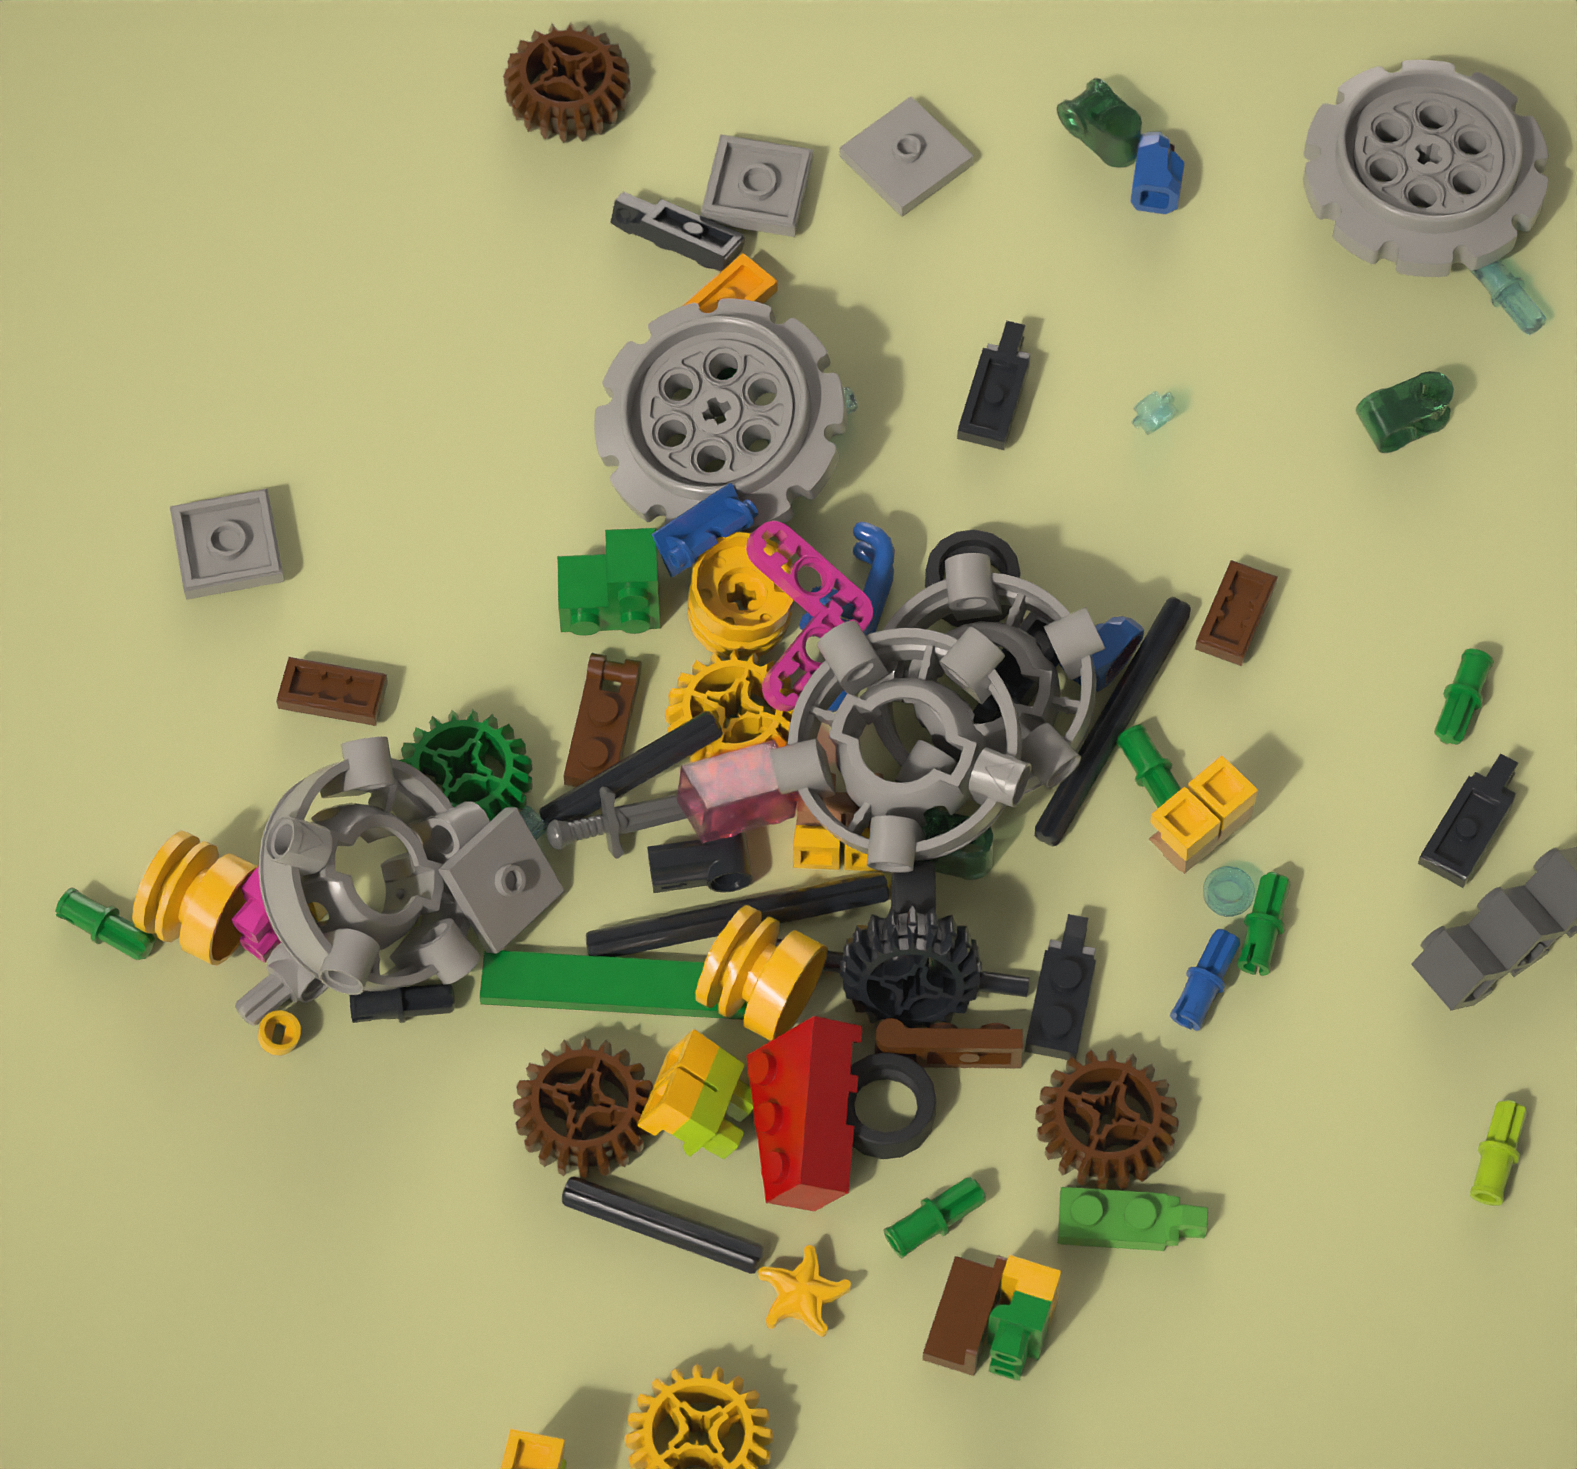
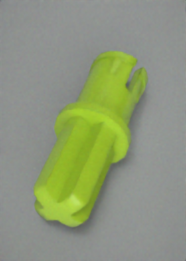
M1507 1099L1496 1104L1486 1141L1480 1142L1478 1147L1481 1159L1474 1184L1470 1190V1196L1474 1200L1486 1205L1498 1206L1503 1203L1504 1191L1512 1164L1518 1163L1520 1154L1516 1149L1527 1112L1526 1108L1517 1104L1516 1101Z

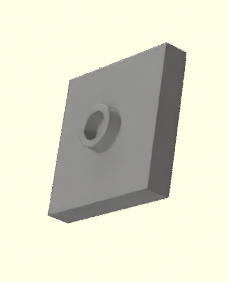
M911 96L840 147V157L901 217L973 165V155Z
M720 134L701 216L720 225L795 237L812 166L813 149Z
M268 489L170 506L186 600L284 582Z
M505 808L438 869L487 953H499L565 891L517 808Z

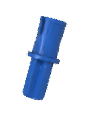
M1217 929L1212 934L1197 966L1188 968L1186 972L1188 980L1185 988L1170 1013L1171 1019L1177 1024L1190 1030L1191 1028L1195 1031L1201 1029L1217 993H1222L1226 987L1222 979L1240 945V940L1237 936L1226 930Z

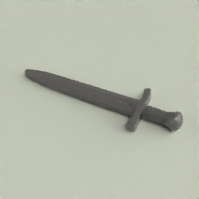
M767 775L614 807L615 794L610 788L601 787V816L587 817V819L582 818L579 821L574 820L573 822L553 820L547 827V839L553 848L562 850L575 840L587 839L590 836L596 837L605 833L608 851L615 859H618L624 854L619 842V836L622 834L753 803L781 794L775 775Z

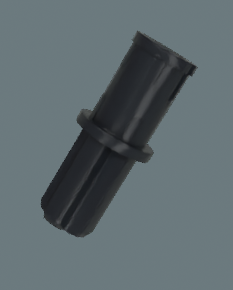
M451 984L400 987L384 991L365 990L360 994H349L352 1023L381 1019H399V1023H405V1017L448 1014L453 1012L455 1007L454 989Z

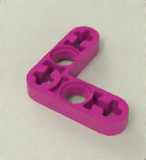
M769 521L750 534L746 545L748 557L762 573L813 616L806 627L769 670L762 684L764 698L771 707L779 711L794 710L797 700L811 675L822 664L815 662L808 656L806 651L808 638L813 636L822 638L834 627L845 623L840 618L843 612L841 606L844 607L848 603L856 608L852 614L854 619L850 621H856L862 631H864L873 618V607L871 600L862 590L789 526L782 522ZM774 536L780 541L776 548L778 552L769 556L763 550L767 544L765 540ZM796 553L800 559L785 572L781 567L788 562L787 559ZM801 567H812L820 574L822 584L818 592H808L801 587L798 581V572ZM833 587L837 589L838 592L831 597V601L825 605L820 603L819 600L831 592ZM799 667L806 673L793 685L792 689L795 693H791L786 697L783 696L779 691L783 685L781 680L789 677Z

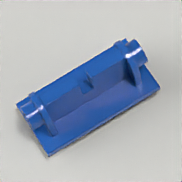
M728 483L652 533L651 535L670 577H674L686 568L694 565L699 555L718 543L717 538H726L732 533L742 532L753 526V519L758 516V511L750 500L747 499L741 502L733 484Z

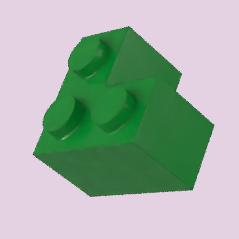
M656 528L605 530L606 554L557 556L558 610L561 633L572 632L579 636H589L599 631L622 630L630 634H639L649 629H660L657 546L651 535L656 531Z

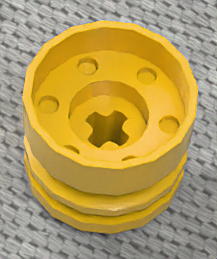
M736 532L726 538H717L718 543L699 555L692 570L687 610L693 635L708 651L712 653L715 651L725 659H730V654L734 649L739 653L740 660H748L754 652L758 657L767 654L781 642L789 627L794 606V600L762 573L749 559L746 545L751 533ZM770 539L765 540L767 544L763 550L767 555L771 556L773 553L778 552L776 549L778 544ZM790 558L787 559L788 562L781 567L785 572H787L788 568L792 565V561ZM740 600L743 607L747 608V610H738L737 604L733 603V601Z
M180 830L162 845L146 870L134 901L132 916L134 925L146 933L154 934L156 932L157 938L165 942L171 943L180 937L179 942L183 951L211 965L218 966L226 961L240 945L239 938L243 934L234 927L232 918L246 903L240 887L258 866L230 853L219 858L217 846L205 841L200 843L199 837Z
M744 905L736 912L713 943L696 989V1001L709 1008H712L719 1002V1014L728 1018L734 1015L747 1001L744 1027L771 1041L789 1031L803 1012L823 971L828 947L796 930L789 933L778 946H775L780 922L771 917H767L761 922V912L751 906Z

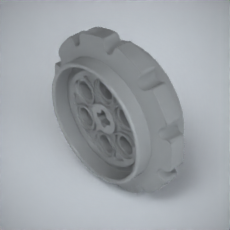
M1405 60L1402 62L1400 71L1389 73L1383 67L1377 66L1347 80L1338 88L1336 105L1325 103L1320 106L1311 122L1306 138L1304 157L1310 161L1305 165L1303 183L1307 199L1315 216L1321 220L1331 219L1335 221L1333 239L1350 253L1370 264H1376L1383 258L1395 262V270L1400 274L1419 277H1444L1450 274L1451 266L1454 263H1463L1470 270H1477L1502 258L1513 250L1517 230L1528 232L1532 229L1540 214L1549 181L1547 176L1541 174L1545 171L1549 156L1544 136L1534 117L1529 115L1519 116L1515 113L1518 99L1512 92L1482 73L1475 72L1472 76L1468 77L1454 71L1455 66L1452 63L1433 60Z
M721 299L718 302L717 309L711 313L702 312L697 303H691L671 310L649 323L648 329L651 337L646 343L637 344L633 341L626 343L613 360L602 382L605 391L612 400L608 404L596 408L594 423L596 445L601 460L605 466H618L617 470L611 474L610 481L621 499L634 513L646 522H651L658 516H666V525L728 483H732L739 500L743 502L748 499L757 508L758 516L753 519V526L742 531V533H752L765 522L778 521L786 523L792 519L794 512L791 503L795 498L804 496L812 500L817 497L829 481L840 459L836 445L830 442V439L835 435L845 433L847 429V406L838 374L823 373L824 369L830 365L827 350L805 325L795 318H790L783 324H775L776 318L772 308L760 302L743 299ZM726 368L737 369L734 376L727 380L716 379L717 375ZM683 388L692 389L691 394L686 399L681 401L672 400L673 395L678 390ZM763 394H776L775 399L768 405L760 406L755 404L758 397ZM724 415L726 421L717 424L715 419ZM673 435H686L685 440L680 445L675 447L665 446L668 439ZM759 439L770 440L768 447L760 452L749 451L751 444ZM718 459L725 461L724 466L720 470L713 473L704 472L709 462Z

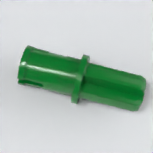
M1470 648L1463 652L1462 660L1453 683L1445 687L1443 695L1446 701L1434 730L1435 735L1444 744L1458 745L1463 741L1474 710L1481 708L1483 703L1481 691L1494 661L1489 654L1479 649Z
M1144 725L1132 726L1118 736L1116 743L1122 749L1137 774L1135 782L1139 787L1146 788L1157 808L1181 790L1171 773L1173 764L1169 759L1161 756Z
M1268 872L1260 878L1252 913L1247 914L1244 918V924L1248 928L1241 955L1237 961V967L1246 973L1256 975L1257 966L1260 967V976L1270 973V964L1277 937L1285 930V924L1281 920L1291 885L1289 879L1283 875Z
M73 887L69 888L62 895L56 906V916L90 934L92 942L96 944L105 942L135 960L146 959L155 944L153 934L136 928L134 923L121 917L118 908L115 906L105 907Z
M971 1177L965 1178L932 1200L927 1197L922 1199L921 1207L890 1227L888 1226L883 1229L884 1235L894 1252L900 1258H904L908 1253L937 1234L947 1235L949 1233V1226L985 1203V1193L975 1179Z

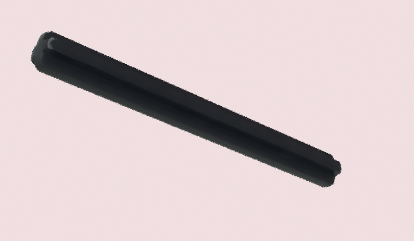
M1170 597L1164 603L1078 752L1081 756L1078 766L1059 784L1037 822L1034 836L1039 841L1053 847L1060 843L1115 748L1118 736L1127 727L1190 618L1191 607L1188 603L1176 597Z
M877 872L592 930L586 933V946L589 956L618 957L716 937L744 905L751 906L760 911L761 922L767 917H771L780 923L886 902L889 899V888L885 875Z

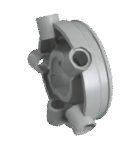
M965 553L949 557L945 560L946 579L927 587L909 599L893 615L883 631L897 628L928 629L935 622L953 613L957 621L1002 615L1001 605L1012 606L1009 609L1006 623L978 621L961 625L945 634L959 640L970 626L975 628L997 647H1003L1014 656L1020 666L1022 676L1039 683L1038 694L1033 707L1014 704L1019 716L1023 740L1021 761L1031 764V774L1024 794L1042 785L1046 788H1052L1066 779L1081 760V756L1077 751L1089 730L1096 698V674L1092 655L1105 649L1103 642L1086 607L1070 614L1054 596L1039 586L1018 577L991 573L990 557L986 554ZM1026 610L1050 622L1044 628L1069 680L1081 676L1080 701L1060 697L1059 678L1055 666L1043 655L1039 642L1019 628L1024 620L1023 617ZM903 660L884 664L889 674L869 685L867 691L888 680L918 678L921 660ZM939 662L935 664V674L932 677V681L937 682L938 677H942L945 673ZM903 699L895 700L896 702L904 703ZM893 701L880 707L882 714L873 721V724L884 746L902 767L895 778L897 783L918 780L933 769L952 775L959 763L962 751L946 741L944 723L939 714L925 703H914L916 718L921 727L928 729L934 746L918 740L909 754L904 748L896 730L893 716ZM1059 711L1065 714H1076L1064 738L1053 727ZM1003 716L992 722L974 724L976 729L984 736L987 748L1006 755L1007 740ZM971 796L968 801H975V799Z
M848 621L834 627L819 640L817 647L826 661L813 673L797 700L789 727L788 745L770 751L772 767L781 794L799 791L801 798L811 813L829 833L847 846L868 854L867 866L869 868L885 872L903 873L913 871L914 861L938 858L966 846L992 825L1006 805L1014 808L1018 805L1029 782L1031 764L1021 761L1022 736L1019 716L1003 680L995 670L1005 658V655L986 636L971 626L959 640L943 633L920 628L888 629L865 636L856 621ZM903 660H921L918 678L888 680L872 687L859 698L853 696L889 674L884 664ZM936 662L940 663L947 677L979 703L983 704L990 695L994 697L1004 719L1007 740L1006 755L986 747L984 736L976 729L972 722L975 714L969 704L954 690L939 682L932 681ZM845 690L847 695L834 714L828 709L842 691ZM903 699L905 703H925L939 714L944 723L946 741L960 749L962 753L952 775L933 769L918 780L895 783L876 776L866 766L860 750L859 737L862 735L866 725H870L882 714L880 710L882 705ZM822 723L828 724L831 727L828 737L835 746L836 767L844 778L848 795L860 807L858 812L854 814V818L848 827L844 826L833 816L823 798L836 794L827 753L817 739ZM971 796L974 797L978 804L982 805L971 817L956 828L940 836L925 840L926 834L921 827L928 825L923 815L926 810L935 806H945L950 815H952ZM871 820L870 838L868 839L861 836V834L869 826Z
M370 737L341 744L343 761L318 769L292 786L278 801L265 826L259 854V884L270 924L285 949L296 962L310 974L320 979L326 986L344 994L355 995L365 990H392L422 982L435 974L443 984L456 982L477 965L480 960V954L466 938L470 923L438 869L490 822L485 811L473 802H463L453 807L443 792L427 776L412 766L391 758L388 737ZM319 792L321 798L349 797L371 793V797L368 800L369 805L358 803L335 805L317 812L311 818L312 822L304 821L310 805ZM359 836L367 843L388 836H396L406 846L407 853L389 858L380 864L384 883H386V899L382 913L371 909L363 902L355 890L351 875L335 871L337 846H352ZM316 902L323 905L329 914V919L316 923L307 904ZM422 915L420 926H416L410 931L416 924L419 916ZM409 932L389 957L396 966L380 975L379 950L387 948Z

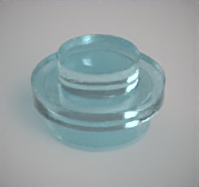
M1157 391L1152 392L1133 408L1138 415L1131 421L1135 428L1142 427L1147 435L1155 432L1178 413L1177 408L1172 403L1175 400L1174 396L1170 392L1163 396H1160Z
M1224 866L1213 870L1205 879L1203 886V898L1207 906L1216 914L1224 917H1232L1245 912L1251 906L1255 895V887L1251 877L1245 871L1232 866Z

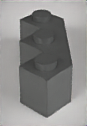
M1577 847L1561 850L1553 848L1534 864L1533 868L1536 870V873L1525 885L1502 889V887L1493 889L1480 900L1477 905L1480 912L1467 925L1447 929L1445 926H1441L1422 941L1420 946L1424 951L1411 965L1451 1011L1476 1005L1492 993L1493 989L1491 986L1499 978L1506 976L1508 973L1513 977L1517 976L1547 955L1549 952L1548 947L1557 938L1565 933L1569 938L1577 934Z

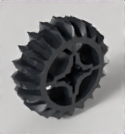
M913 905L908 913L899 914L891 907L886 918L871 914L868 926L856 925L853 937L846 939V945L843 948V960L840 961V976L843 977V990L846 994V999L852 1000L855 1012H866L870 1023L893 1018L902 1022L907 1028H913L915 1025L921 1024L928 1027L934 1024L936 1020L951 1023L954 1013H966L969 1001L976 1000L980 978H982L983 974L980 949L977 946V940L971 939L967 926H957L953 915L939 919L934 907L926 914L917 913Z

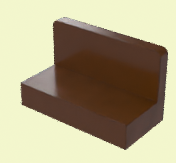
M997 1255L994 1267H990L955 1256L923 1351L922 1360L974 1376L988 1334L989 1315L997 1307L1001 1295L1002 1275L1008 1258Z

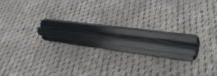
M704 711L544 805L539 810L543 824L547 828L553 820L579 821L602 807L600 798L601 787L610 788L615 794L616 799L707 746L723 734L718 720L710 711Z
M576 1176L570 1177L563 1189V1205L750 1274L756 1273L762 1262L764 1247L755 1241Z

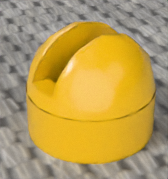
M272 1011L265 1015L260 1023L257 1033L258 1041L265 1052L278 1056L285 1055L291 1052L298 1044L301 1036L300 1023L293 1014L287 1011ZM276 1024L286 1026L280 1045L271 1042Z

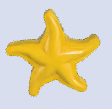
M812 1245L805 1246V1257L793 1271L776 1267H761L758 1271L759 1279L770 1282L779 1295L773 1302L767 1315L766 1326L769 1329H773L780 1320L792 1317L802 1320L817 1335L821 1337L826 1336L828 1328L821 1319L823 1304L832 1302L849 1293L851 1290L850 1281L844 1279L839 1282H833L819 1276L818 1260L815 1248Z

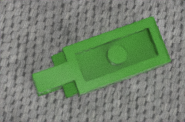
M1072 1187L1060 1188L1058 1244L1164 1251L1165 1246H1178L1179 1237L1204 1239L1207 1232L1208 1207L1180 1205V1197L1167 1196V1193Z

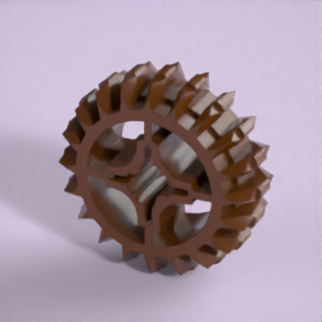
M570 22L566 30L558 31L551 24L548 34L543 35L534 29L531 36L532 42L519 41L517 53H510L507 61L508 68L505 69L503 76L504 86L506 87L505 99L509 107H512V114L516 121L524 120V126L527 128L528 133L540 128V134L544 140L553 133L559 134V139L564 144L568 135L577 134V137L583 142L586 131L591 130L601 135L604 129L603 123L615 125L618 118L617 112L625 111L627 96H629L631 91V81L628 78L629 65L626 62V58H622V51L618 44H610V39L607 37L606 32L594 37V31L590 24L580 32L576 31L574 25ZM544 70H546V72H545L544 74H542V75L539 76V81L536 82V83H534V84H532L533 81L535 80V78H536L541 72H543ZM603 80L599 88L591 95H588L591 90L595 89V84Z
M586 1036L580 1043L581 1049L572 1050L569 1042L563 1040L560 1044L561 1055L559 1056L544 1049V1052L541 1054L544 1066L529 1062L526 1071L530 1080H519L516 1088L517 1094L522 1098L516 1099L513 1102L514 1114L520 1117L515 1122L517 1133L520 1136H527L524 1140L525 1149L529 1153L540 1151L539 1163L544 1167L558 1160V1173L562 1176H565L570 1171L572 1165L578 1166L579 1176L584 1180L589 1175L590 1166L598 1165L599 1172L606 1177L610 1172L608 1161L614 1160L617 1164L626 1167L629 1163L626 1149L641 1153L644 1143L640 1136H650L651 1134L637 1125L649 1100L650 1093L654 1089L653 1083L650 1080H642L645 1076V1069L641 1063L629 1065L631 1061L630 1053L626 1048L612 1056V1046L607 1039L600 1045L598 1050H592L591 1041ZM576 1077H582V1078H581L579 1081H577L576 1083H573V1084H562L563 1082H565V1081H567V1080H570V1079H573V1078H576ZM604 1080L615 1085L624 1094L628 1102L627 1108L617 1106L615 1099H611L603 1094ZM592 1096L593 1106H587L584 1113L581 1112L580 1117L577 1120L576 1110H582L585 1107V1104L589 1103L590 1098ZM543 1107L554 1110L556 1117L566 1121L567 1134L565 1137L558 1134L546 1123L542 1116ZM599 1131L609 1132L601 1137L587 1140L593 1133Z
M1113 1048L1107 1052L1106 1061H1099L1097 1055L1090 1050L1086 1053L1084 1066L1071 1057L1066 1062L1067 1073L1055 1069L1050 1077L1052 1087L1044 1086L1040 1091L1039 1099L1043 1105L1036 1108L1035 1119L1042 1125L1037 1129V1138L1039 1142L1048 1143L1045 1147L1047 1160L1062 1158L1058 1169L1061 1175L1071 1172L1074 1168L1078 1170L1077 1183L1080 1186L1088 1181L1089 1176L1098 1178L1097 1186L1099 1189H1106L1108 1179L1115 1178L1117 1185L1124 1190L1128 1187L1130 1173L1143 1183L1148 1178V1166L1159 1170L1163 1166L1165 1159L1162 1153H1170L1174 1148L1175 1139L1171 1134L1178 1131L1179 1119L1172 1116V1114L1176 1112L1177 1101L1174 1097H1165L1169 1089L1167 1079L1152 1082L1155 1074V1068L1152 1064L1145 1066L1140 1071L1135 1068L1137 1057H1135L1134 1053L1126 1058L1125 1063L1116 1061L1117 1054ZM1096 1088H1108L1102 1094L1093 1095L1085 1093ZM1127 1094L1137 1100L1143 1107L1149 1123L1140 1120V1114L1129 1109L1125 1103ZM1115 1105V1120L1112 1118L1110 1125L1105 1124L1102 1133L1098 1135L1100 1128L1099 1119L1102 1121L1103 1115H1109L1112 1106ZM1064 1116L1074 1119V1125L1086 1131L1089 1136L1087 1146L1073 1136ZM1121 1144L1130 1147L1122 1151L1105 1152L1112 1145Z

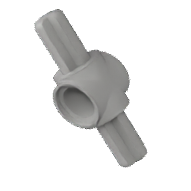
M280 943L267 960L266 968L269 975L236 1002L235 1007L245 1022L255 1026L262 1021L265 1015L275 1011L288 999L295 1003L299 1000L302 1003H308L319 997L328 986L306 971L295 961L283 944Z

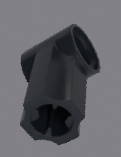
M722 826L705 832L701 839L647 847L653 893L708 886L714 892H733L748 887L753 881L746 832L740 827Z

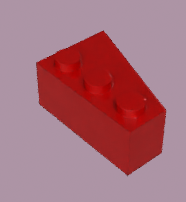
M813 1016L746 1055L766 1203L815 1212L849 1193L854 1126L846 1124L849 1093H857L858 1076L851 1075L850 1071L853 1043H861L862 1026Z

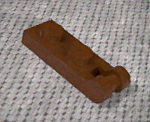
M591 653L563 775L564 785L577 787L622 760L642 667L640 660L626 658L625 662L621 663L607 660V655ZM604 680L621 683L619 693L602 690Z
M888 1018L879 1022L876 1027L874 1054L890 1052L907 1056L923 1068L1021 1069L1023 1029H1011L1008 1025L1001 1023L985 1024L980 1029L958 1028L951 1023H935L927 1028H905L899 1020Z

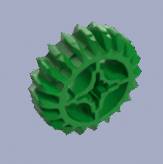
M474 709L468 714L467 720H459L457 713L451 710L448 716L449 722L442 724L440 720L432 716L429 721L431 731L427 732L415 727L413 732L415 743L403 742L401 752L404 759L399 761L412 766L424 775L427 773L434 776L436 783L442 785L443 794L448 798L453 807L463 802H473L485 811L489 821H492L505 808L525 810L527 805L525 793L531 792L533 787L532 777L529 776L533 770L531 758L525 755L527 752L526 744L522 738L514 739V729L510 724L498 728L497 718L493 714L483 722H479L478 713ZM487 754L498 760L505 769L503 779L493 776V771L486 767L485 757Z

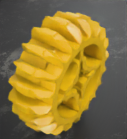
M735 649L730 654V660L722 661L721 657L714 651L710 657L711 665L709 666L695 660L692 665L693 675L681 672L678 677L679 688H671L668 700L670 706H667L665 710V721L670 725L667 731L674 730L704 711H710L718 720L723 734L717 740L688 756L690 757V767L696 772L708 766V776L712 781L721 771L727 772L730 782L737 780L738 772H746L749 778H756L757 767L759 766L772 773L773 767L770 751L788 745L789 727L794 710L779 711L770 706L774 714L764 712V707L753 703L750 695L753 693L768 704L762 692V684L766 674L774 666V661L772 660L760 667L759 657L755 652L747 661H741L739 653ZM789 677L781 680L783 685L779 691L783 696L786 697L791 693H795L793 689H790L791 679ZM740 705H741V715L738 713V709H739ZM737 714V718L730 719V715ZM726 717L730 720L727 728Z
M698 1364L693 1366L692 1378L683 1379L682 1372L674 1368L671 1371L672 1385L667 1386L662 1380L655 1378L652 1381V1390L656 1398L647 1394H640L637 1397V1406L642 1412H633L628 1415V1425L635 1430L625 1435L626 1447L635 1450L628 1457L631 1469H684L692 1465L702 1466L705 1469H759L756 1465H766L771 1460V1452L763 1447L773 1442V1430L763 1427L770 1420L768 1409L755 1408L759 1402V1394L756 1390H750L741 1394L744 1383L743 1378L739 1375L732 1378L727 1385L724 1384V1370L719 1366L713 1370L711 1379L703 1378L702 1367ZM710 1403L717 1405V1407L710 1411L700 1412L694 1410L688 1404ZM667 1415H670L678 1434L668 1443L669 1449L659 1455L654 1446L655 1435L661 1422ZM738 1422L745 1438L740 1452L729 1463L725 1458V1449L720 1443L730 1435L729 1428ZM689 1430L692 1433L700 1431L701 1437L703 1432L708 1433L709 1447L707 1444L698 1446V1441H696L695 1445L690 1444Z

